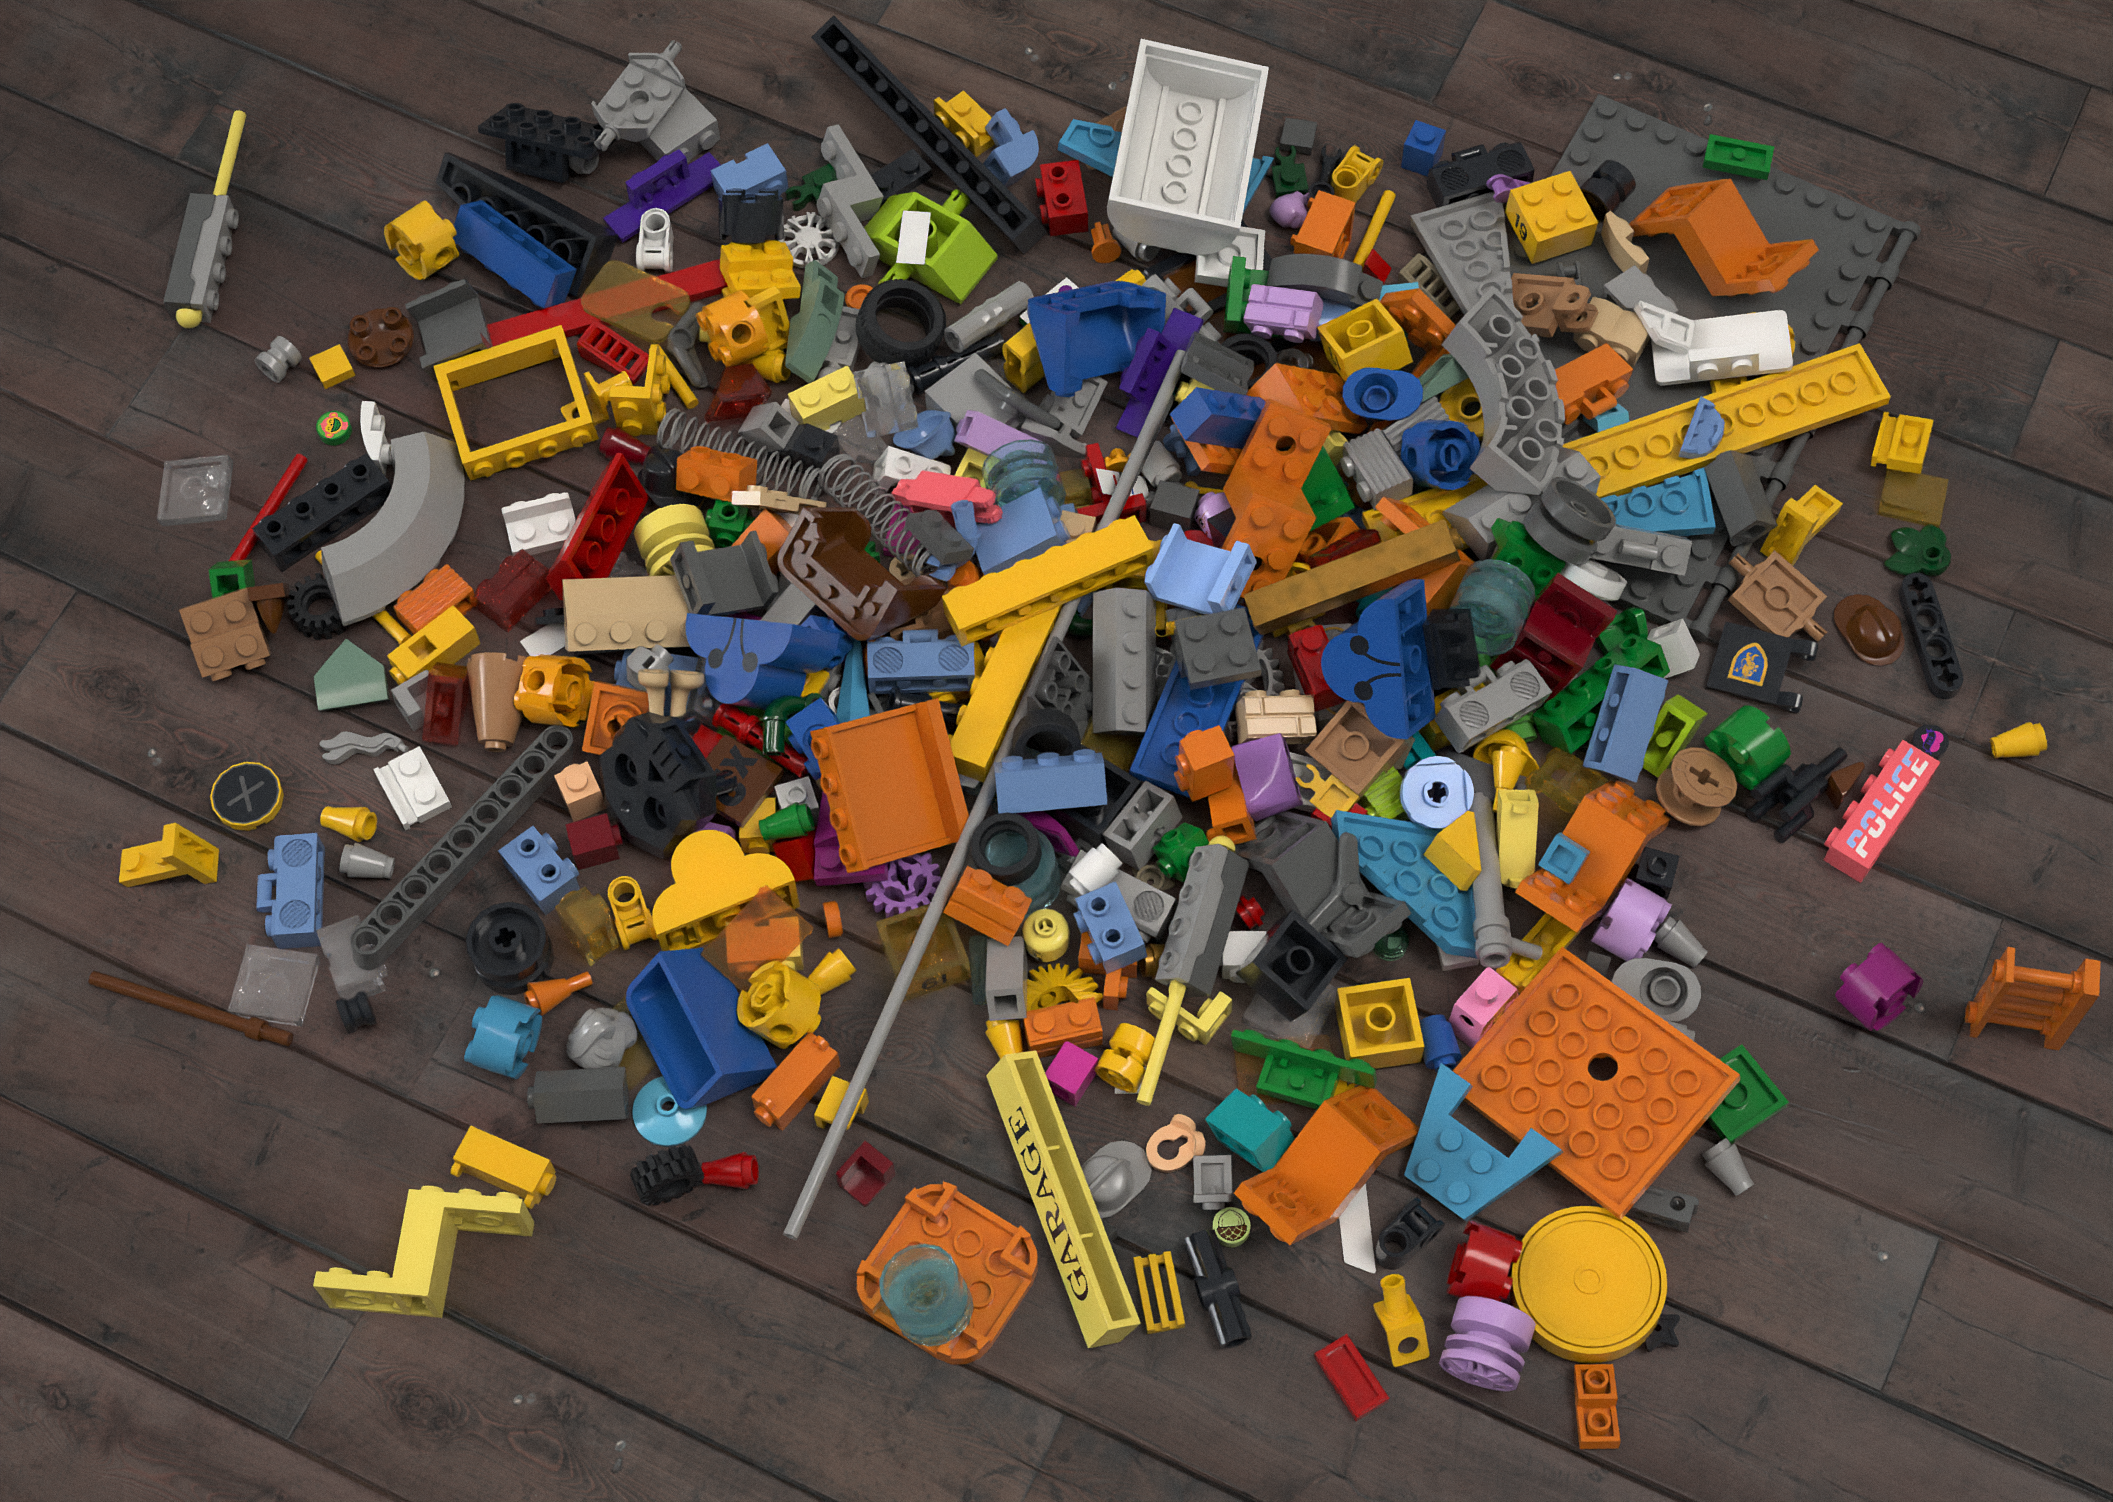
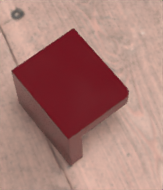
M865 1140L835 1175L838 1186L861 1205L867 1207L896 1174L894 1163Z

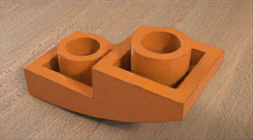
M1575 1364L1574 1388L1579 1448L1619 1449L1620 1433L1616 1410L1618 1397L1613 1364Z

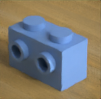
M532 826L499 849L498 852L504 866L546 916L580 891L576 879L580 874L568 858L562 861L557 855L556 851L559 849L548 833L541 835Z
M1116 881L1075 898L1078 911L1073 913L1080 933L1088 932L1092 943L1087 944V947L1095 965L1102 963L1106 974L1147 957L1143 939Z

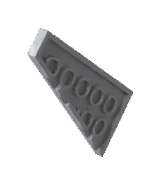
M1494 191L1411 215V227L1464 316L1492 285L1514 306L1503 203L1495 202L1493 198Z

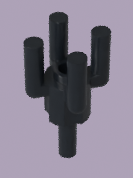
M1838 747L1818 765L1802 763L1794 771L1787 764L1780 765L1751 790L1752 796L1758 802L1746 811L1748 819L1752 822H1757L1779 802L1782 803L1785 807L1779 811V815L1786 823L1774 832V837L1778 842L1785 843L1814 817L1811 803L1827 790L1829 782L1825 777L1847 759L1846 751Z

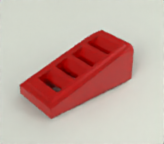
M596 320L590 324L577 341L580 357L615 375L625 371L634 385L647 369L649 354ZM608 346H611V349L607 352V354H604L603 352L606 350V348ZM621 352H623V356L620 358L618 362H616L615 359ZM635 358L636 361L629 370L625 368L630 360Z

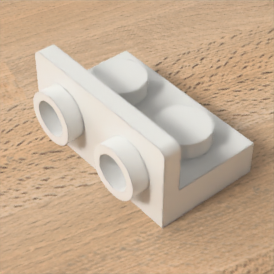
M552 493L544 498L528 502L518 501L501 509L514 559L562 548L564 541L569 536L576 522L568 493Z

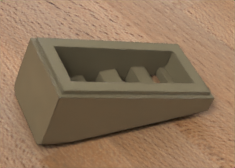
M1420 253L1399 272L1397 284L1418 282L1422 292L1450 320L1461 310L1435 265ZM1427 281L1431 284L1425 289L1423 285ZM1438 289L1442 292L1435 298L1433 294ZM1448 297H1451L1453 301L1447 307H1444L1442 303Z

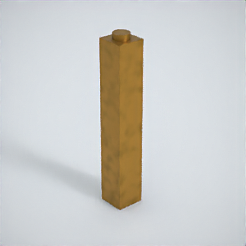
M1445 519L1249 592L1244 594V598L1254 627L1260 635H1264L1461 561L1457 550L1463 548L1457 529H1449Z

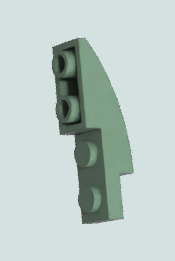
M815 259L805 265L800 312L790 320L785 366L808 383L814 381L829 352L839 324L845 295L837 289L838 277Z

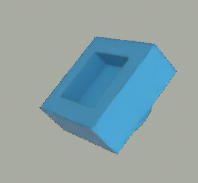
M1559 832L1555 835L1538 865L1567 884H1571L1589 856L1590 851Z

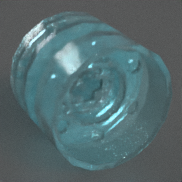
M1493 559L1476 561L1467 568L1449 609L1470 608L1478 654L1491 656L1504 654L1514 647L1535 599L1534 585L1529 577L1519 568L1504 561Z
M925 1243L908 1246L897 1252L884 1266L879 1280L880 1295L902 1334L909 1340L925 1346L945 1344L958 1337L969 1324L974 1310L973 1295L952 1256L941 1247Z

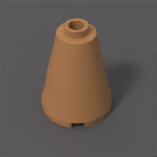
M477 653L471 655V659L468 658L467 670L478 743L485 745L486 751L506 752V747L514 745L524 715L523 711L516 709L514 695L519 690L520 677L523 672L522 666L527 658L525 656L518 655L517 662L507 659V653Z

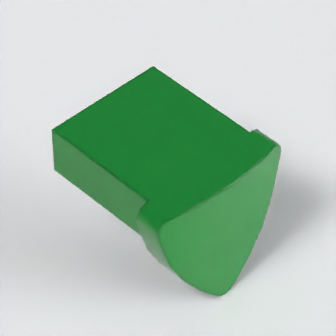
M1633 607L1615 616L1614 620L1595 639L1604 655L1631 634L1647 639L1648 628L1644 611Z

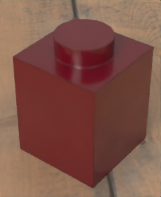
M607 813L565 824L578 870L620 859L617 846L623 845L618 824L611 826Z

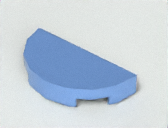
M1700 396L1678 457L1689 459L1704 457L1714 451L1721 442L1725 422L1715 409L1713 402Z

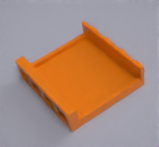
M938 698L810 731L812 737L811 750L814 757L818 760L821 772L820 784L823 792L827 795L831 810L830 822L836 830L840 844V860L845 865L847 873L864 871L869 869V867L958 842L969 814Z

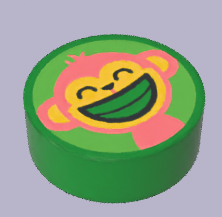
M329 411L318 419L316 430L322 442L335 446L349 439L352 433V426L344 413Z

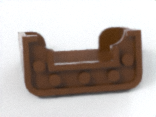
M803 507L779 551L777 559L779 570L854 639L858 641L874 640L931 610L939 603L947 588L931 575H920L915 577L909 586H905L864 550L871 537V526L867 518L855 507Z

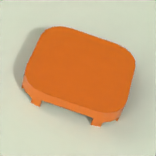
M944 1181L943 1184H929L919 1189L914 1188L905 1196V1203L867 1259L861 1261L856 1272L857 1293L864 1310L876 1321L938 1360L951 1365L968 1364L980 1359L992 1347L1033 1285L1038 1272L1037 1249L1032 1241L1031 1234L1021 1225L1019 1228L1015 1227L957 1190V1186Z

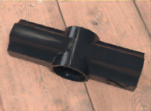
M1205 1229L1193 1233L1184 1239V1245L1196 1277L1194 1278V1284L1203 1310L1208 1312L1220 1349L1240 1346L1246 1341L1251 1340L1252 1335L1240 1303L1241 1294L1234 1271L1231 1267L1227 1266L1215 1229Z

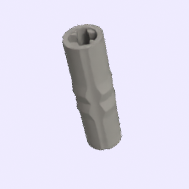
M1017 281L996 296L987 299L982 305L975 307L970 313L944 330V338L947 345L954 352L961 353L985 336L991 335L997 328L1003 327L1010 319L1027 309L1028 299L1034 297L1031 289L1024 282Z

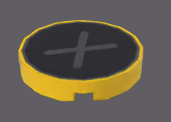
M243 762L232 765L219 775L213 784L210 798L212 808L223 824L234 830L249 831L256 829V826L264 822L267 824L274 819L282 807L284 793L279 778L271 768L261 763Z

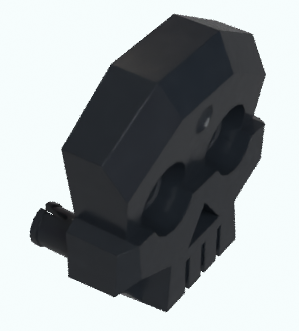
M647 712L629 718L615 734L612 742L613 746L603 752L598 758L605 806L632 845L663 860L672 858L676 847L683 839L694 831L703 829L717 813L716 796L733 792L738 785L736 776L724 779L734 773L733 771L725 769L715 773L690 735L696 734L699 730L698 719L686 722V720L692 719L695 716L691 712H686L676 717L661 716Z

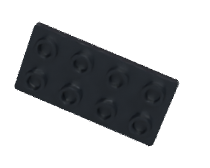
M521 103L507 104L503 109L478 125V133L505 139L507 170L564 183L569 179L568 155L592 160L602 152V149L599 150L594 144L595 140L604 131L599 123L584 122L574 116L563 117L555 115L549 110L526 108ZM614 138L610 145L616 142L617 139Z

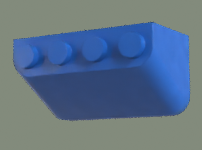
M714 947L659 951L631 982L626 992V1002L629 1011L675 1101L683 1109L702 1107L762 1082L777 1068L762 1037L738 1020L737 1004L740 995Z

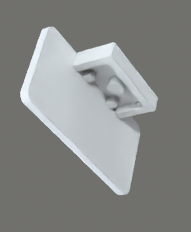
M1783 310L1693 320L1696 321L1691 349L1688 350L1686 355L1656 345L1651 339L1655 380L1660 386L1785 372L1793 367L1787 314Z

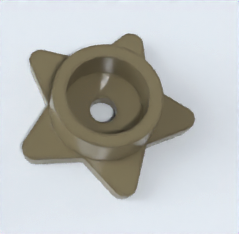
M1156 863L1143 866L1139 871L1132 867L1135 878L1145 883L1148 880H1153L1154 883L1151 886L1161 891L1171 889L1175 885L1173 881L1164 876Z

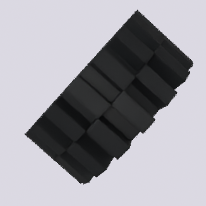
M315 573L316 579L311 580L310 575L304 577L305 584L302 585L299 581L294 584L297 592L290 590L288 595L291 600H287V606L299 632L302 631L304 636L308 638L312 634L315 640H321V634H324L328 640L333 638L331 635L333 631H336L338 636L343 633L341 628L343 624L335 602L333 607L324 614L312 615L308 612L309 606L318 599L330 598L333 600L326 578L324 579L322 573Z
M675 1145L669 1147L667 1151H664V1149L659 1150L657 1155L653 1156L651 1154L645 1157L646 1161H639L636 1164L637 1167L632 1168L630 1177L642 1204L649 1206L653 1203V1206L659 1205L662 1201L664 1203L671 1202L672 1198L676 1197L678 1199L683 1196L682 1193H689L693 1190V1187L701 1184L700 1181L704 1179V1173L691 1146L680 1145L676 1148Z

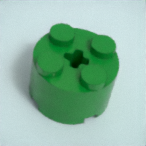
M1744 705L1705 736L1704 742L1711 752L1717 754L1728 764L1735 775L1736 782L1748 790H1752L1786 762L1791 755L1788 740L1781 729L1777 727L1773 731L1766 723L1770 717L1753 706Z

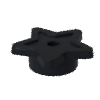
M1661 1313L1656 1325L1661 1327V1331L1657 1332L1654 1329L1645 1340L1647 1352H1652L1654 1349L1665 1345L1679 1346V1341L1674 1332L1680 1321L1678 1314L1664 1315Z

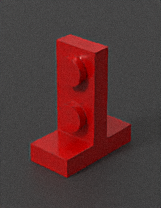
M1094 443L1085 446V459L1080 460L1084 479H1090L1093 488L1089 489L1092 505L1078 508L1077 513L1096 517L1097 525L1100 523L1112 495L1102 493L1096 468L1107 469L1099 444ZM1143 493L1129 496L1119 519L1125 520L1135 515L1139 523L1146 522L1147 504Z

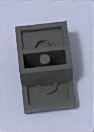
M1236 605L1233 610L1207 615L1181 607L1166 610V621H1175L1174 635H1170L1181 678L1187 677L1190 690L1261 676V667L1245 607L1237 608Z

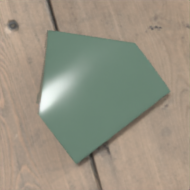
M348 639L342 642L314 676L317 706L320 712L390 701L385 666Z

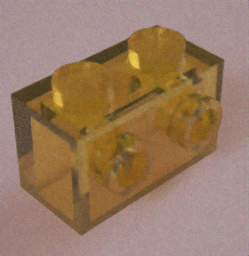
M584 886L578 891L567 893L562 897L559 904L555 906L566 936L589 966L620 946L613 928L615 923L608 913L610 909L599 893L593 896Z

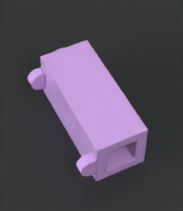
M967 410L964 419H961L957 425L956 431L958 433L955 437V442L999 460L1000 463L1023 474L1035 476L1037 471H1040L1046 463L1048 444L983 413Z

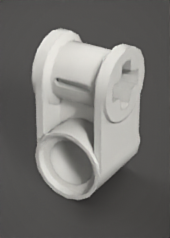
M659 208L649 209L642 215L640 220L639 243L636 249L638 272H644L645 269H665V272H672L674 236L669 215L666 211Z

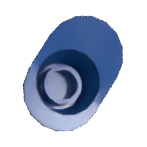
M1366 367L1355 371L1347 378L1343 386V399L1345 405L1354 414L1362 416L1369 421L1401 420L1410 416L1419 408L1423 400V387L1420 380L1411 373Z

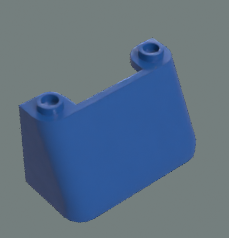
M1110 281L1028 299L1027 314L1049 389L1055 391L1056 396L1072 397L1075 396V392L1082 389V380L1118 371L1123 372L1126 367L1130 366L1135 356L1136 344L1145 335L1147 329L1151 328L1162 333L1165 327L1166 293L1130 282Z

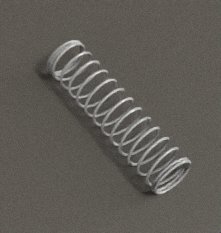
M673 408L666 413L657 432L656 442L660 449H673L672 446L679 439L686 424L687 416L685 412L681 413L679 409ZM676 413V420L672 426L670 437L662 445L665 428L671 417ZM696 416L690 419L684 430L681 450H679L682 454H684V450L691 443L698 426V418ZM695 420L693 432L684 446L687 431ZM708 421L704 422L699 428L693 447L697 445L699 435L704 426L707 425L706 433L700 446L704 445L710 429ZM719 426L713 429L706 444V447L709 448L711 439L718 430L713 450L716 449L721 437V428ZM731 431L727 432L722 438L718 451H721L725 439L730 434L729 443L725 450L728 453L733 440V433ZM743 436L737 438L730 453H734V450L738 442L741 440L742 442L738 454L741 455L744 447ZM752 441L748 444L743 453V456L746 457L749 448L753 444V449L750 458L754 457L756 450L755 441ZM763 446L756 455L755 459H757L758 461L762 451L765 449L764 457L757 470V475L761 471L767 458V446ZM778 451L773 452L764 470L763 483L759 486L766 487V483L772 477L779 461ZM776 455L774 466L769 476L766 478L770 463L773 457ZM789 455L780 464L773 491H777L787 476L791 465V457ZM788 459L786 470L778 483L781 470ZM801 460L794 465L790 473L786 488L788 496L800 478L803 469ZM800 464L799 471H798V474H797V476H796V479H795V481L793 482L792 486L790 487L791 480H792V477H793V475H794V472H795L796 468L798 467V465ZM813 465L808 467L801 480L798 498L806 499L814 478L821 471L820 468L815 469ZM818 482L810 500L817 501L822 489Z
M848 454L836 455L823 465L818 477V484L821 489L830 497H833L837 504H841V507H846L845 505L851 507V504L859 501L857 510L861 511L867 508L865 512L866 518L876 514L873 524H870L872 527L871 534L885 548H888L890 553L896 556L901 563H904L908 570L913 571V574L918 577L921 575L920 571L932 566L929 564L921 568L925 559L931 554L928 549L920 558L916 559L919 552L924 548L921 542L908 552L912 543L917 539L913 534L908 540L900 544L902 538L909 531L906 527L892 537L895 529L907 518L905 517L900 520L903 511L911 514L909 509L903 508V504L900 501H895L893 494L887 493L886 488L880 486L877 480L872 479L869 472H864L863 467L857 465L856 461ZM849 460L851 466H848L837 476L832 488H828L827 481L831 471L842 461ZM834 462H836V463L829 469V471H828V473H827V475H826V478H825V484L823 485V477H824L825 472L827 471V469H828ZM856 468H859L861 472L854 475ZM850 469L847 477L836 486L839 478ZM861 475L856 486L843 494L847 485L854 478ZM867 475L869 480L862 482L863 476ZM869 482L864 493L851 501L855 492L862 485ZM875 482L877 487L870 489L871 483ZM842 489L841 495H835L836 491ZM877 489L872 500L859 508L865 497ZM882 489L885 494L877 497L879 490ZM851 494L849 502H843V497ZM885 497L880 507L867 516L874 503ZM887 497H891L893 501L884 505ZM893 504L888 514L876 522L879 514L886 507ZM895 504H898L901 509L893 512ZM900 512L897 520L890 527L883 530L889 519ZM884 521L881 531L875 532L874 526ZM892 529L889 538L883 539L882 534ZM900 536L897 546H891L890 541ZM910 542L905 553L899 554L898 549ZM917 550L913 561H907V555Z

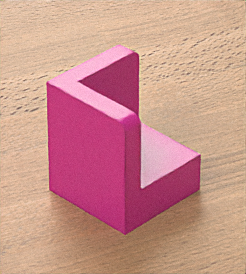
M1065 1042L1045 1072L1053 1095L1076 1107L1096 1076L1095 1066L1098 1063V1058L1070 1042Z

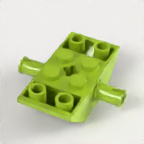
M953 190L942 206L917 192L894 195L887 199L864 227L880 253L879 260L892 266L878 284L891 279L905 280L912 277L960 305L998 259V255L968 220L959 216L970 204V199L964 192L957 197L960 190ZM903 211L931 212L924 265L896 263Z

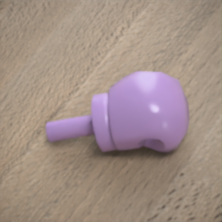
M1296 191L1292 194L1280 196L1271 204L1270 215L1284 228H1301L1309 210L1307 207L1308 193L1303 195Z

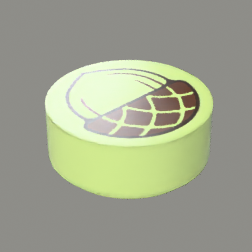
M1227 1207L1215 1215L1212 1230L1215 1229L1221 1245L1237 1247L1248 1239L1251 1225L1249 1217L1244 1211L1236 1207Z

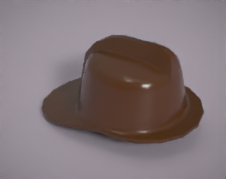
M1861 594L1847 596L1837 604L1834 610L1835 624L1859 659L1875 666L1889 665L1899 659L1904 650L1905 639L1900 620L1892 610L1886 608L1879 600Z

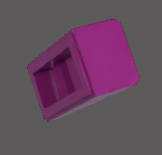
M1047 812L1016 813L1032 823L1038 833L1042 847L1071 857H1077L1080 852L1067 830Z

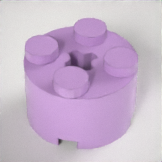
M1626 878L1617 892L1619 895L1615 897L1600 921L1591 942L1621 959L1629 961L1634 958H1641L1647 952L1656 936V929L1664 921L1672 904L1668 903L1661 896Z

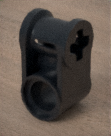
M1418 1197L1409 1202L1379 1235L1375 1248V1258L1379 1265L1385 1269L1395 1270L1404 1266L1421 1248L1431 1243L1445 1226L1442 1220L1437 1221L1421 1206L1422 1201ZM1396 1242L1402 1247L1403 1251L1392 1253L1386 1249L1384 1244Z

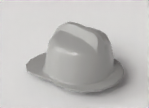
M1634 958L1624 962L1615 971L1611 981L1667 1021H1680L1689 1017L1697 1009L1701 999V986L1696 975L1689 968L1673 962L1649 958Z
M1127 1141L1110 1142L1100 1148L1081 1166L1101 1219L1112 1217L1121 1211L1145 1188L1152 1172V1167L1147 1160V1154L1144 1149L1135 1143Z

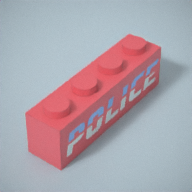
M1902 740L1896 751L1889 748L1878 765L1883 768L1878 777L1871 774L1860 792L1865 796L1861 802L1852 801L1842 819L1847 821L1843 828L1840 830L1835 827L1825 841L1824 845L1829 849L1824 861L1862 883L1933 778L1941 762Z

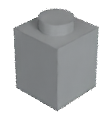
M777 402L754 406L739 429L738 434L743 436L749 443L755 441L757 451L763 446H767L768 452L785 448L799 422Z

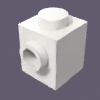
M1229 931L1219 965L1222 966V979H1230L1235 983H1246L1235 973L1266 935V931Z

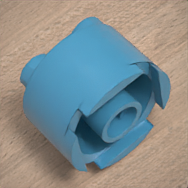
M493 995L487 1007H478L474 1014L472 1028H475L476 1032L474 1039L467 1046L464 1056L465 1061L472 1063L474 1066L513 1079L520 1078L528 1066L527 1063L522 1062L523 1058L527 1055L528 1051H535L539 1040L542 1016L538 1015L541 1010L500 995Z

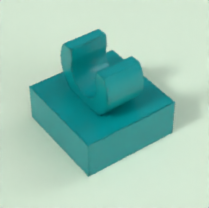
M1419 731L1412 735L1415 741L1404 763V767L1407 770L1425 758L1437 756Z

